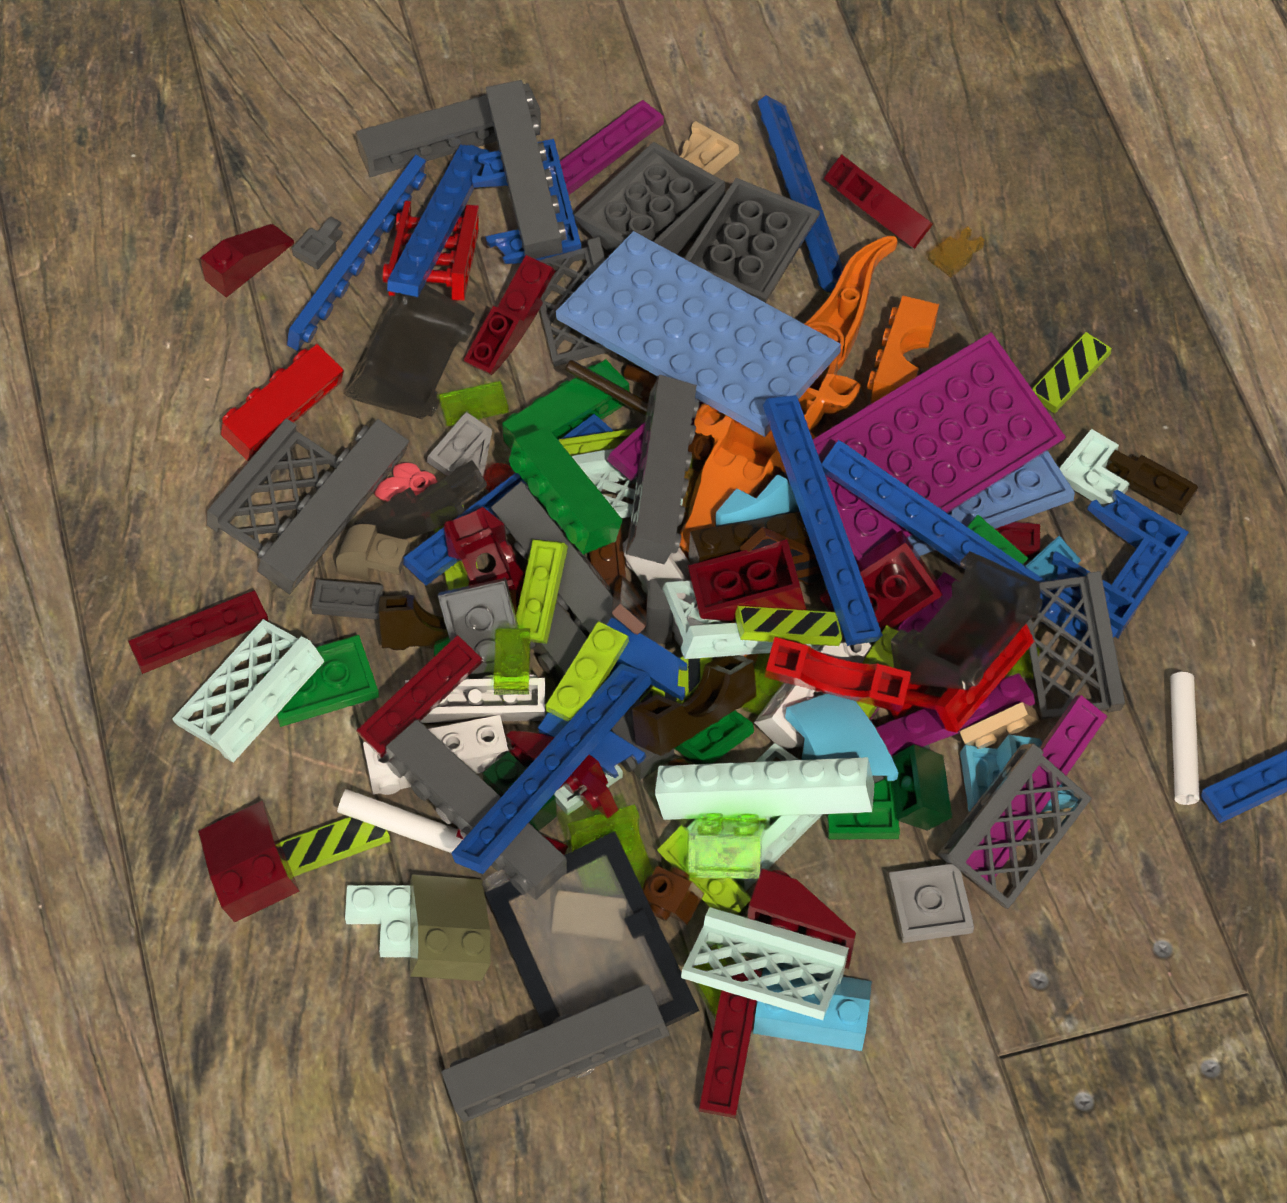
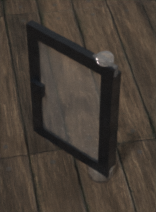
M615 831L565 854L567 873L537 900L528 893L525 895L521 894L510 881L511 877L503 869L489 875L482 882L487 899L544 1027L553 1024V1021L562 1015H575L587 1010V1007L595 1001H608L620 996L625 989L634 985L643 986L649 984L666 1026L699 1012L685 979L681 978L682 972ZM595 1067L580 1074H577L574 1077H585L592 1073L595 1070Z

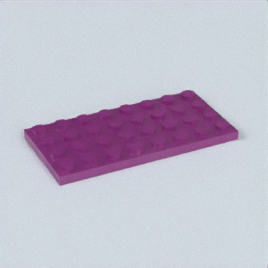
M990 332L813 439L821 464L839 439L948 514L1060 444L1066 436L996 337ZM825 474L856 562L860 561L874 547L900 530L903 531L907 538L914 535Z

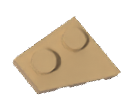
M695 121L691 127L692 134L690 139L685 141L683 153L680 157L714 175L739 154V146Z
M1021 702L959 732L966 745L982 749L994 744L997 738L1018 733L1041 721L1034 708Z

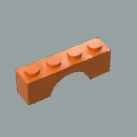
M902 295L899 307L892 308L888 324L892 328H886L884 331L881 346L885 347V349L878 350L874 368H878L877 372L871 371L867 389L872 390L870 404L918 376L919 368L907 361L903 354L913 349L929 347L935 329L939 304Z

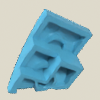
M777 474L757 498L736 488L716 512V527L799 512V507L788 480Z
M824 694L786 708L785 719L805 738L801 760L868 757L872 776H886L887 781L897 780L898 770L885 743L856 701Z
M1008 735L997 749H977L976 746L965 745L960 751L968 811L972 810L1021 745L1034 743L1040 747L1042 745L1041 739ZM1068 790L1058 791L1059 809L1073 807L1079 800L1073 794L1071 795ZM1051 798L1041 812L1052 811Z

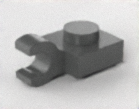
M329 217L319 231L310 227L291 248L293 256L318 270L337 249L335 242L343 235V231L338 229L341 222L333 217Z

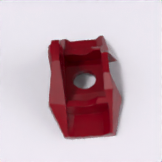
M484 507L455 520L445 522L444 531L448 555L460 560L469 581L468 586L506 578L509 590H516V607H518L525 573L516 563L513 549L506 540L505 524ZM487 553L494 557L496 565L493 571L482 573L477 569L476 559L481 554Z

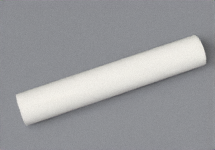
M1177 672L1170 676L1174 794L1177 803L1191 805L1200 800L1195 683L1193 674Z
M345 789L337 810L338 813L452 853L463 840L456 837L458 832L456 828Z

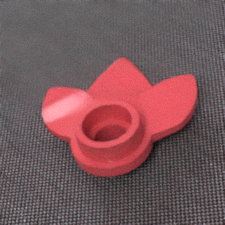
M401 463L394 466V477L383 480L374 493L378 499L393 503L391 519L393 522H397L418 514L423 503L431 502L437 496L439 484L432 473L427 471L421 472L418 466L413 463Z

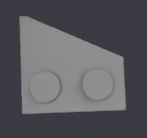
M466 412L428 455L427 463L478 497L482 488L492 429Z

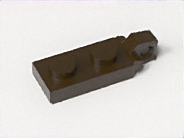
M1115 449L1107 462L1106 469L1129 482L1128 487L1179 515H1182L1198 489L1195 483L1142 454L1140 457L1132 455L1130 458Z

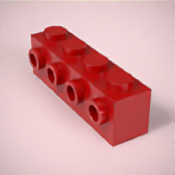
M315 344L309 350L304 348L294 357L293 364L286 370L284 368L277 370L271 376L268 385L263 389L260 387L254 389L246 398L244 405L239 409L234 407L222 418L221 436L247 461L251 460L285 419L293 423L296 422L342 382L344 369L318 344Z

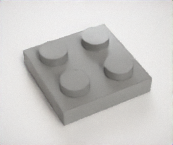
M954 864L889 872L888 881L902 943L973 933L974 924L962 873Z

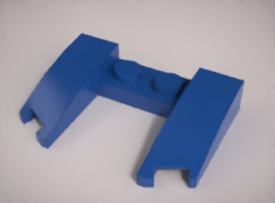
M554 139L541 141L544 143L547 161H542L544 169L550 168L553 187H549L551 196L557 195L560 213L555 214L557 222L563 221L567 240L562 241L563 253H560L564 254L581 249V241ZM499 150L479 154L478 161L485 165L481 176L473 175V188L508 186ZM518 229L485 236L487 245L490 248L497 246L505 255L503 257L505 264L522 263L525 254ZM555 254V255H550V256H546V257L536 258V260H542V259L549 258V257H553V256L560 255V254Z
M1115 490L1112 495L1115 502L1102 507L1096 499L1089 504L1087 510L1118 536L1136 548L1112 584L1102 579L1110 624L1118 629L1114 637L1119 638L1162 572L1170 565L1183 546L1189 532L1121 491ZM1057 551L1053 554L1051 564L1058 566L1057 579L1051 578V581L1082 577L1090 573V571ZM1079 586L1065 588L1062 591L1078 603L1080 602L1081 593Z
M611 617L607 626L627 635L629 643L606 680L620 664H624L649 673L651 685L683 701L685 687L677 686L679 670L687 671V663L643 634H634L623 623ZM548 712L539 725L538 730L540 734L556 737L568 722ZM609 731L590 753L592 757L599 761L603 772L613 778L619 776L614 767L629 757H633L636 763L639 764L646 758L643 751L612 731Z

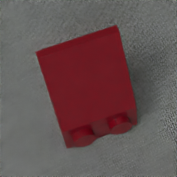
M902 530L874 547L857 562L881 632L886 625L891 628L895 627L943 596L938 581ZM828 590L820 595V599L830 612H835Z
M787 539L749 552L744 550L688 565L701 619L736 621L735 612L738 606L806 610Z
M263 801L198 831L209 876L221 908L234 922L300 892Z
M762 869L749 904L747 918L848 947L845 968L849 969L856 932L797 879L791 878L787 873L780 870L769 871Z

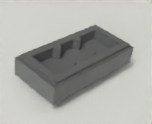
M317 579L311 607L312 614L379 620L380 597L384 595V586Z

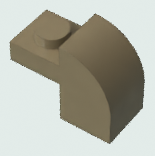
M354 525L347 531L337 556V572L341 575L370 581L374 569L400 575L404 557L410 549L409 541L379 534L375 525Z

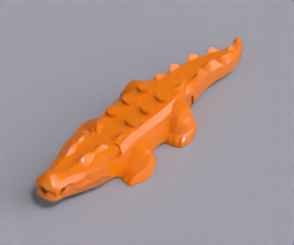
M895 236L880 238L856 252L842 270L828 299L804 323L841 344V352L798 399L812 439L816 438L812 433L824 413L838 414L841 410L849 407L859 393L861 386L859 382L837 375V372L848 358L857 339L866 309L874 270L884 257L897 248L898 241ZM705 403L701 404L697 411L694 423L696 426L695 433L702 434L705 437L711 436L715 440L713 448L697 478L690 502L688 521L680 532L681 541L679 547L686 558L689 555L690 531L716 527V512L736 488L757 498L777 474L780 475L782 471L787 474L772 431L764 437Z

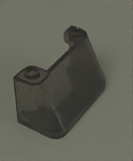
M426 284L419 297L401 293L391 296L379 316L343 394L355 401L415 418L423 419L426 415L432 417L440 403V400L436 398L438 392L435 389L456 345L460 341L465 343L470 337L474 328L470 323L475 313Z
M969 551L960 561V567L965 568L961 582L955 580L951 584L952 597L920 633L913 629L909 633L900 629L891 639L894 668L912 672L909 681L911 685L968 690L972 686H977L987 668L1031 617H1036L1042 607L1040 583Z

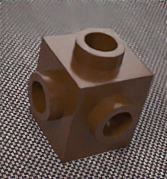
M657 866L653 874L645 880L643 892L657 918L667 921L669 917H672L688 925L704 893L692 881H689L690 876L678 868L671 867L670 871Z

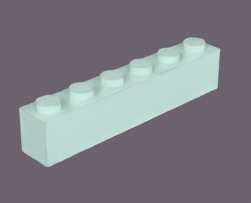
M868 757L659 766L655 796L663 820L872 812L874 780Z

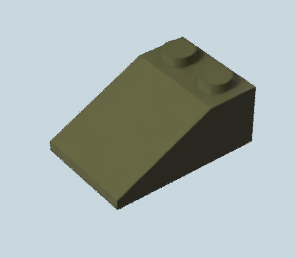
M412 874L410 877V977L482 981L491 964L490 926L482 879Z

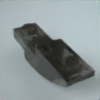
M471 460L465 465L457 467L442 480L428 486L417 496L410 487L402 493L394 495L391 500L374 511L368 512L354 524L375 525L379 534L400 539L412 538L439 528L447 521L454 520L465 511L461 503L488 485L478 467Z

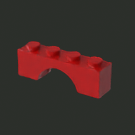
M774 637L764 677L900 713L904 705L912 672L878 663L863 664L838 659L820 653L808 645Z

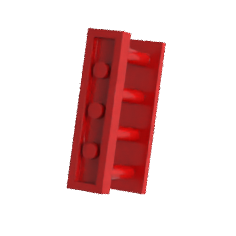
M411 201L404 202L402 213L397 212V234L389 264L384 263L383 283H388L395 265L413 234L410 233L411 229H415L421 217L411 216ZM466 205L464 217H459L452 231L458 233H455V236H450L444 248L454 250H451V253H441L435 264L450 266V268H447V271L432 270L426 281L446 283V287H452V300L465 301L479 234V205ZM388 291L389 296H395L396 292Z
M959 605L903 669L912 673L904 705L900 713L890 710L894 719L903 717L913 705L937 710L946 731L957 733L1035 642L1024 617L1012 614L1000 629L974 625L966 606ZM970 638L989 641L981 651L963 648ZM951 660L970 663L961 674L943 671ZM932 682L950 686L941 697L924 694Z

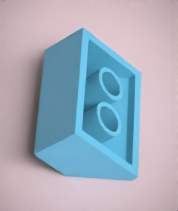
M778 966L781 971L789 970ZM763 967L762 977L770 975L771 973L767 967ZM801 977L789 980L794 988L807 985ZM814 977V979H815L817 982L823 980V979ZM843 977L841 983L837 985L823 1020L757 1001L753 1034L862 1051L866 1034L872 981ZM779 983L766 986L768 990L773 992L784 991ZM815 994L802 997L804 1001L820 1005V1001Z

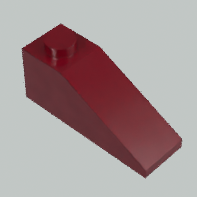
M274 224L223 239L200 257L205 281L227 298L294 244V240Z

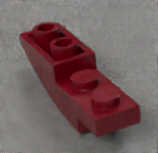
M842 154L823 178L836 188L837 191L914 249L933 225L927 218Z
M525 255L498 307L493 306L463 360L465 363L490 375L497 371L518 345L543 304L541 297L556 272L553 267Z
M510 731L506 734L512 747L509 752L523 766L526 765L528 767L555 738L526 731ZM589 754L561 787L564 785L572 794L577 791L584 804L591 811L597 809L607 818L619 810L609 788L606 786L608 780L599 761Z

